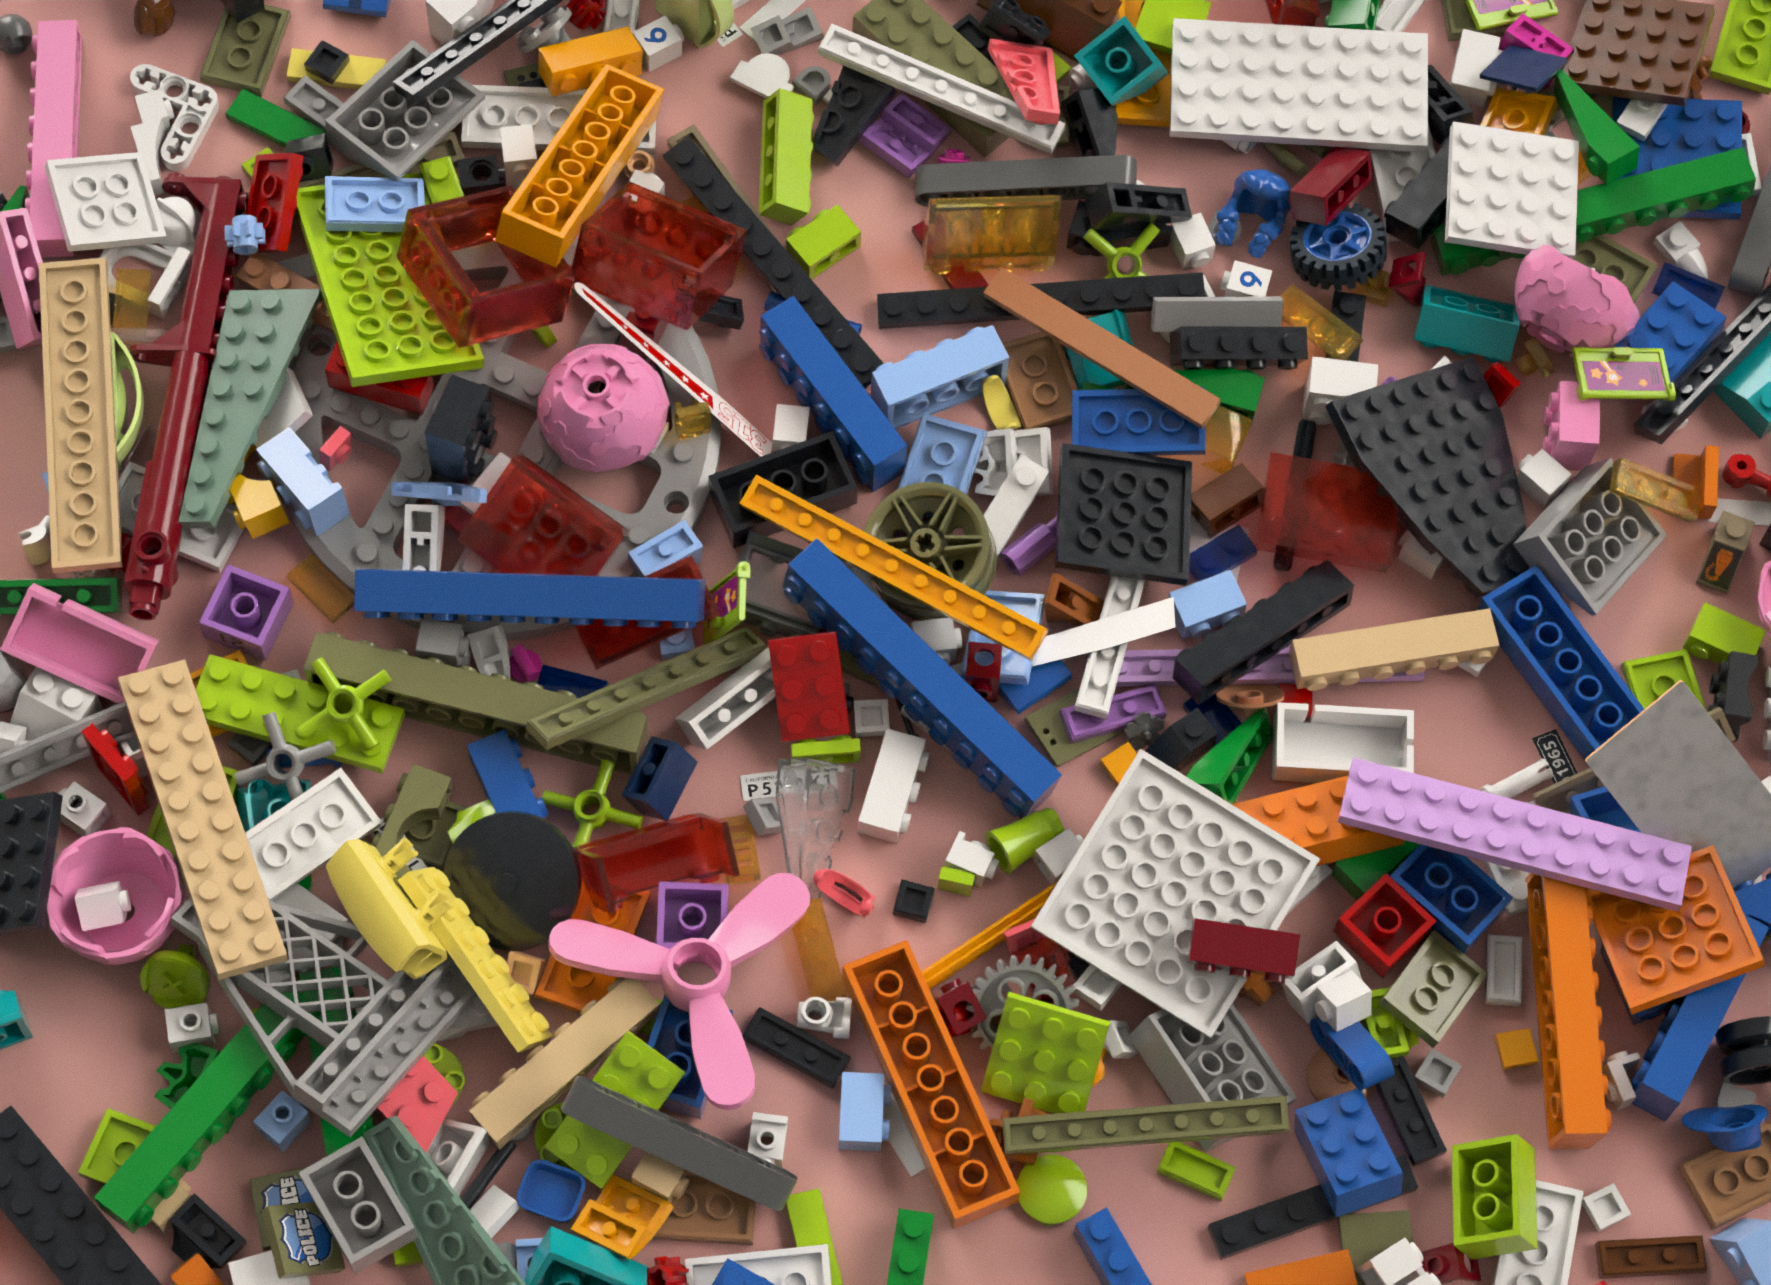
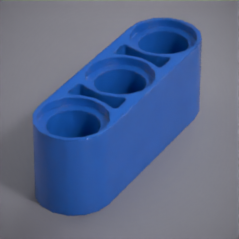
M1319 1017L1310 1020V1028L1315 1041L1356 1088L1362 1091L1394 1076V1067L1389 1055L1360 1022L1336 1032L1327 1022H1323Z

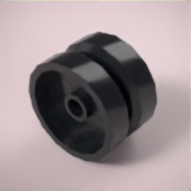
M1771 1016L1738 1020L1718 1028L1715 1034L1717 1048L1720 1053L1727 1055L1720 1062L1724 1082L1731 1085L1770 1083Z

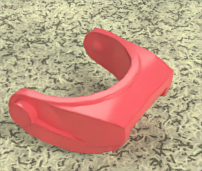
M818 869L812 879H814L816 887L836 903L862 918H865L872 912L874 905L871 903L874 901L875 896L859 883L834 869ZM839 882L847 886L848 888L852 889L860 897H862L863 900L860 901L850 892L837 886V883Z

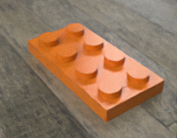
M586 869L582 877L579 903L571 919L584 920L636 935L650 900L651 892ZM551 954L535 992V997L580 1014V1011L590 1001L594 999L600 1001L607 995V988L618 977L565 965L556 960Z

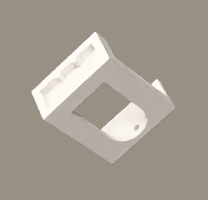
M154 244L104 248L99 257H106L109 293L121 296L124 299V303L162 319L165 318L186 282L192 260L191 252L184 248L178 247L176 252L173 253ZM130 256L165 271L151 295L116 280L112 275L114 264L119 259Z

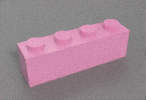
M27 208L0 212V293L16 349L42 345L39 263L43 262Z

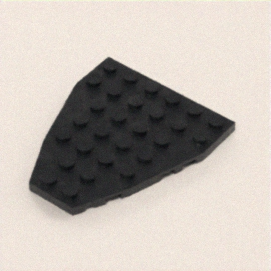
M1474 356L1332 400L1325 406L1357 470L1360 473L1367 471L1379 485L1375 491L1381 498L1387 495L1398 509L1395 515L1430 555L1437 552L1450 564L1446 570L1454 578L1462 581L1465 588L1475 598L1491 593L1530 569L1527 562L1513 545L1526 531L1523 503L1503 414Z

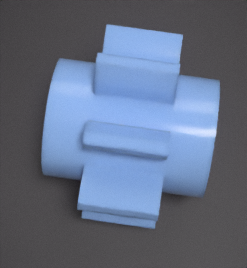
M252 215L235 216L232 219V226H224L227 246L233 247V251L236 254H254L258 251V244L266 243L263 223H257V218Z

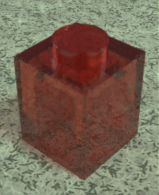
M1043 937L1011 952V955L1017 957L1019 964L1023 963L1027 954H1030L1031 964L1034 965L1042 957L1044 958L1043 968L1048 970L1053 964H1056L1057 967L1054 973L1056 977L1065 973L1068 975L1067 978L1070 977L1067 967L1070 957L1067 950L1047 937ZM1029 984L1028 989L1032 993H1034L1036 987L1035 984Z

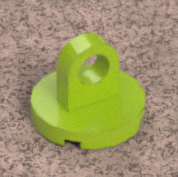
M180 943L176 951L163 950L156 952L145 961L139 977L141 988L145 994L148 991L154 997L152 1001L157 1005L171 1009L201 1004L205 1001L211 981L205 967L196 960V946Z

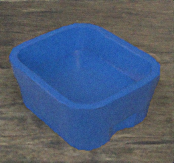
M537 1159L527 1167L516 1199L519 1206L526 1211L565 1224L570 1222L575 1215L583 1196L586 1182L583 1175L577 1171L546 1160Z

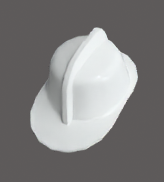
M171 196L164 199H156L166 233L164 243L159 244L173 253L176 252L178 247L190 251L191 256H193L201 214L183 198Z

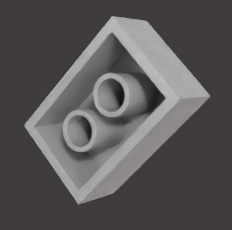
M363 1137L356 1139L299 1172L303 1185L355 1274L418 1238L414 1224Z

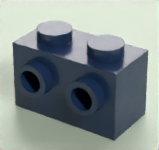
M651 736L621 796L642 815L668 821L698 762L677 742Z

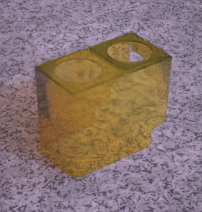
M1219 405L1206 423V450L1223 458L1205 462L1201 465L1222 474L1231 470L1247 440L1253 420Z

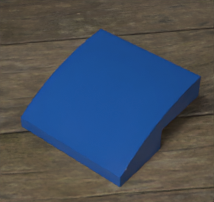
M1057 660L1032 666L1028 685L999 683L998 692L1020 714L1073 677L1064 662Z

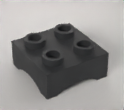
M1731 651L1726 661L1720 662L1717 674L1712 675L1709 693L1714 694L1713 705H1709L1707 712L1720 707L1736 738L1734 742H1737L1740 726L1750 722L1752 719L1753 706L1748 696V683L1751 674L1757 667L1758 655Z

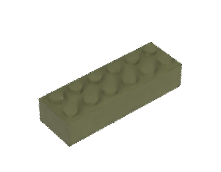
M871 0L853 15V33L1016 102L998 68L924 0ZM923 100L984 158L1009 138L1005 134Z

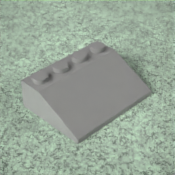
M412 40L325 120L327 141L351 161L399 181L485 99V95L460 75L451 79L416 105L395 92L393 81L431 55L425 48Z
M1610 457L1585 466L1513 545L1530 568L1537 565L1552 586L1593 616L1603 608L1664 540L1667 534Z
M1233 1003L1211 1038L1198 1032L1163 1009L1147 1016L1128 1036L1174 1105L1287 1096V1105L1297 1099ZM1233 1138L1198 1140L1204 1151L1208 1152Z

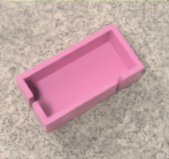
M33 583L26 592L0 650L118 704L123 702L124 699L118 684V677L146 670L159 640L70 599L62 604L59 602L62 597L61 595Z

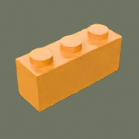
M627 26L539 48L538 72L553 97L589 88L605 64L633 76L642 75L643 50Z

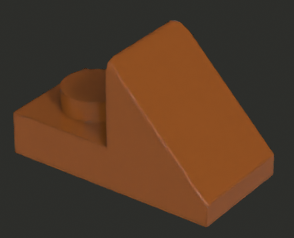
M1058 573L1052 574L1044 603L1047 622L1065 619L1078 627L1100 619L1104 600Z

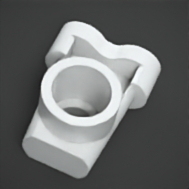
M811 997L805 1002H799L797 1027L833 1033V1038L849 1039L852 998L836 997V1001H826L821 997ZM817 1013L822 1019L812 1020L809 1016Z

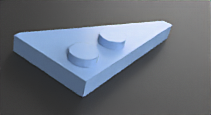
M391 482L392 496L432 499L431 503L443 506H461V501L487 503V489L455 482Z

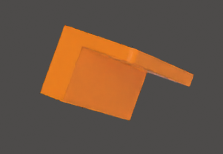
M1706 445L1700 456L1681 453L1674 454L1671 491L1672 515L1711 519L1717 508L1719 446Z

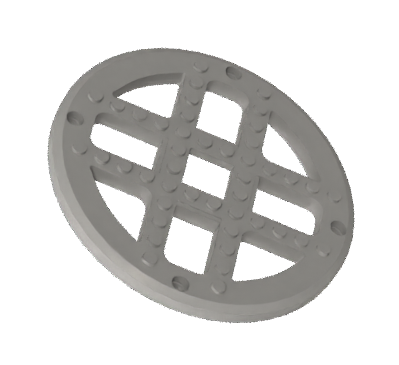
M498 227L470 228L441 234L458 284L504 278L474 330L484 357V368L439 374L442 377L432 393L423 415H420L418 420L414 421L360 396L328 387L325 368L337 341L336 335L314 323L310 330H305L299 343L301 349L297 357L292 358L288 368L294 371L313 414L295 432L311 451L313 459L318 465L320 464V448L324 445V428L331 427L337 430L341 426L351 433V437L394 455L400 460L397 470L363 528H359L349 515L319 536H316L310 527L305 530L300 525L294 515L297 510L292 503L286 505L294 527L308 550L324 570L354 596L355 569L402 570L403 560L396 556V551L404 538L405 504L422 505L426 498L392 496L391 482H453L431 473L425 437L427 425L452 374L488 387L490 392L537 412L538 395L542 391L548 372L506 353L536 299L542 291L548 288L562 289L582 298L574 289V284L580 282L624 318L627 317L637 297L667 306L669 323L657 345L718 394L710 361L701 341L689 321L684 317L678 316L677 305L649 277L622 258L577 238L555 268L496 242ZM583 266H591L595 269L590 273L578 271ZM596 310L575 349L590 344L618 345L622 333ZM324 347L330 350L322 356L313 355V352L318 348ZM655 362L653 363L668 395L672 429L666 432L653 455L648 454L642 461H637L654 469L660 475L645 506L639 512L634 514L622 513L554 483L553 481L564 462L547 444L537 418L513 460L554 489V494L532 521H542L604 549L574 567L553 575L641 577L628 559L629 551L683 520L687 522L694 532L701 520L710 499L708 476L718 471L721 449V421ZM600 381L591 383L588 391L594 394ZM487 452L484 453L483 459L485 461L481 474L496 456ZM327 473L326 476H327V477L329 478V480L331 481V478H330V476H329V473ZM473 477L470 486H472L478 478ZM673 504H680L686 510L682 513L674 514L670 513L667 509ZM480 521L458 562L451 571L496 573L512 543ZM398 612L390 613L391 619L420 630L422 619H398ZM424 613V619L432 620V613ZM458 614V620H435L463 625L464 637H467L470 633L502 624L507 641L541 637L579 626L569 624V618H560V623L539 624L534 623L535 617L526 616V622L521 623L500 622V616L492 615V621L487 622L466 621V614Z

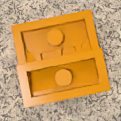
M612 1175L596 1202L591 1199L588 1200L571 1230L631 1260L653 1238L674 1207L669 1201L616 1175Z

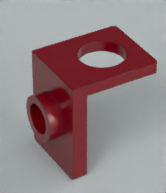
M1424 252L1394 259L1388 284L1389 289L1414 307L1421 305L1426 278L1422 276L1426 259ZM1415 262V270L1412 267H1410L1409 264Z
M969 642L965 681L985 701L996 703L1000 681L1002 645ZM985 651L993 655L994 661L988 666H982L975 661L974 657L977 653Z
M957 978L940 987L943 994L937 996V999L956 1034L987 1019L969 981L961 983L960 979ZM968 1001L973 1005L974 1015L969 1021L962 1022L955 1018L953 1009L958 1002Z
M1454 1243L1421 1252L1424 1258L1421 1262L1423 1264L1422 1268L1429 1274L1433 1273L1441 1284L1456 1280L1476 1283L1481 1281L1478 1259L1468 1257L1471 1266L1469 1272L1464 1263V1253L1457 1249Z

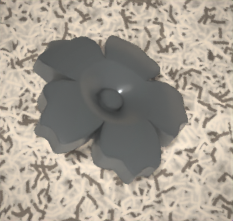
M1142 711L1134 717L1135 722H1128L1124 731L1127 738H1129V743L1136 751L1139 748L1143 749L1145 742L1150 746L1160 736L1157 731L1164 728V721L1155 715L1151 716L1148 711Z

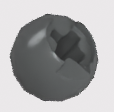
M7 14L0 17V51L6 54L24 52L33 36L29 22L16 14Z

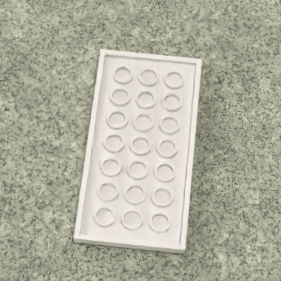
M1174 18L1172 24L1169 137L1426 152L1428 147V34Z

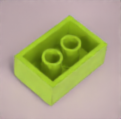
M1518 1134L1452 1145L1454 1246L1471 1259L1538 1249L1535 1148Z

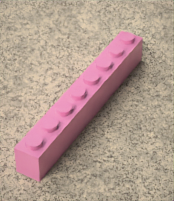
M77 20L38 21V34L32 36L33 52L37 54L36 61L31 62V74L33 81H35V88L30 89L31 107L34 108V115H29V131L33 135V143H28L27 153L29 162H32V170H27L26 172L27 188L31 190L30 198H25V208L28 209L41 258L74 256V251L68 252L44 166L47 160L78 158L82 35Z

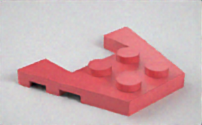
M423 1056L376 1110L385 1120L398 1116L426 1153L458 1092Z

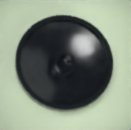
M523 811L493 813L469 825L451 846L444 867V874L450 882V890L456 898H460L467 905L470 911L469 917L475 926H479L485 931L489 937V946L496 949L517 951L530 949L549 940L552 929L558 923L572 918L581 895L582 877L580 864L568 839L549 821Z

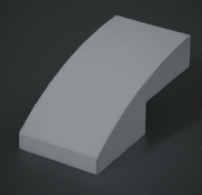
M810 6L784 19H781L778 15L750 28L762 54H782L824 38Z

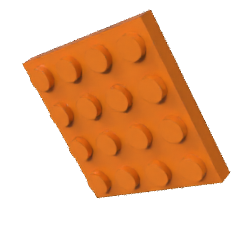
M1714 845L1690 854L1682 905L1678 912L1593 889L1586 892L1587 904H1590L1592 907V920L1631 1014L1765 966L1763 956Z

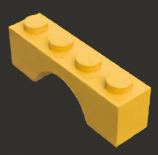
M250 445L243 460L244 463L257 449L256 445ZM242 472L236 475L230 487L229 493L231 496L228 502L229 504L236 503L238 509L232 512L240 530L247 527L252 539L290 523L270 480H251L242 476Z

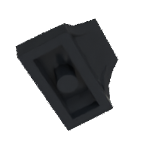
M195 1193L169 1219L174 1230L171 1250L184 1262L195 1253H199L211 1269H222L247 1244L246 1240Z

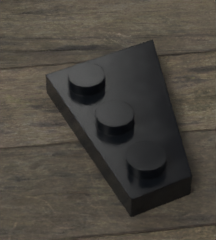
M842 65L843 68L838 81L835 80L831 90L833 93L827 110H824L812 140L813 150L837 167L896 93L893 86Z

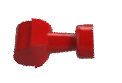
M1739 453L1732 455L1722 471L1724 481L1732 485L1731 488L1736 489L1743 487L1747 483L1767 489L1766 496L1771 498V476L1757 470L1755 460L1749 454H1746V456Z

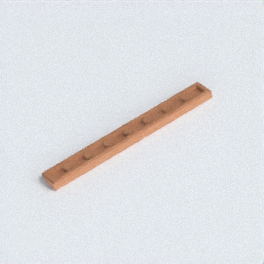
M1004 268L999 270L983 292L986 299L1203 429L1221 404L1220 398Z

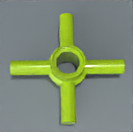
M1150 223L1131 247L1114 248L1092 228L1087 231L1083 238L1107 258L1108 274L1104 279L1147 276L1141 270L1142 261L1140 255L1160 230ZM1123 256H1129L1132 261L1131 268L1124 273L1118 272L1116 267L1117 261Z
M323 657L311 663V666L328 690L329 695L326 700V709L298 727L301 734L308 738L335 719L339 722H349L368 751L377 746L379 742L362 718L361 713L364 708V699L392 681L386 670L383 669L357 688L349 685H341ZM343 694L349 695L353 701L352 709L346 714L342 713L337 706L338 699Z
M602 760L592 790H585L576 798L545 790L542 796L545 804L574 812L575 818L580 823L572 846L578 860H582L592 830L604 827L608 821L640 829L642 826L643 816L611 808L605 792L615 763L609 760ZM592 804L600 805L597 813L585 815V810L588 806Z

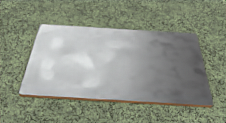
M1682 680L1674 684L1586 757L1585 762L1641 833L1692 846L1691 853L1714 845L1732 888L1746 881H1754L1771 867V794Z

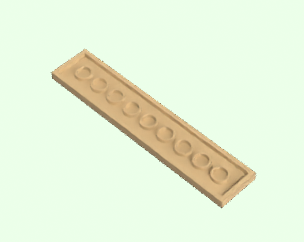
M105 257L39 263L52 570L54 573L123 567L107 260Z
M181 660L118 677V684L218 980L287 961V953L186 661Z

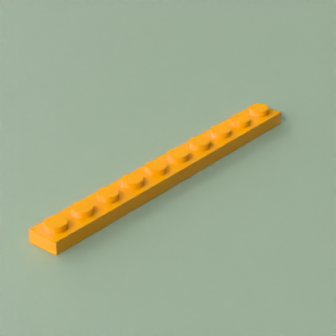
M758 475L755 476L739 503L746 510L810 544L816 538L819 539L838 559L1032 661L1048 633L1047 628Z

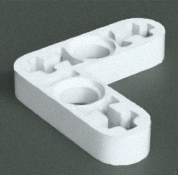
M138 65L130 74L134 92L138 95L157 90L156 85H158L163 101L170 100L172 108L180 111L161 147V156L166 168L172 171H182L190 165L218 112L219 102L217 93L209 86L153 65ZM147 76L151 77L152 82L146 81L144 85L140 84L139 79L145 80ZM174 85L184 89L183 93L178 97H169L166 94V90ZM205 98H209L210 104L204 103L202 107L199 106L198 101L203 102ZM193 122L199 128L193 134H185L181 131L183 125ZM179 141H181V142H182V145H181V153H182V156H178V155H177V156L175 157V159H171L170 153H172V154H176V153H177V151H178V149H179V147H180Z

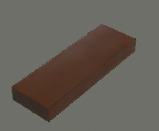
M1702 1235L1607 1240L1595 1243L1599 1279L1695 1274L1707 1271Z

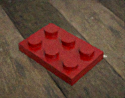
M295 153L256 154L246 215L256 217L257 223H263V228L265 229L266 243L258 244V253L287 252L292 237L293 215L297 208L296 198L299 181L303 174L302 164L304 156Z
M837 631L769 639L768 645L782 742L849 734L851 731Z
M91 723L81 733L97 769L138 816L149 809L145 798L148 791L142 784L144 781L137 772L139 771L138 767L127 754L121 755L116 748V741L106 729L100 732Z

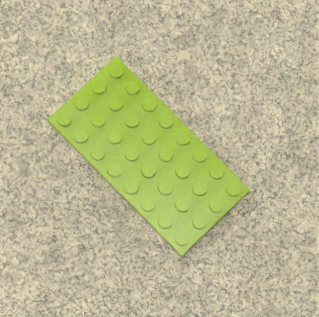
M419 172L405 174L402 178H421ZM325 185L298 188L296 214L352 387L484 368V357L425 187V233L326 231Z

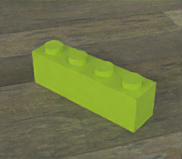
M779 88L763 100L759 215L793 225L806 216L811 208L809 191L812 179L810 160L813 150V142L811 141V130L814 121V114L812 112L813 99Z

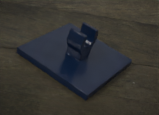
M1509 45L1480 73V79L1509 85L1513 91H1516L1518 88L1526 89V94H1529L1531 91L1538 92L1567 63V58Z

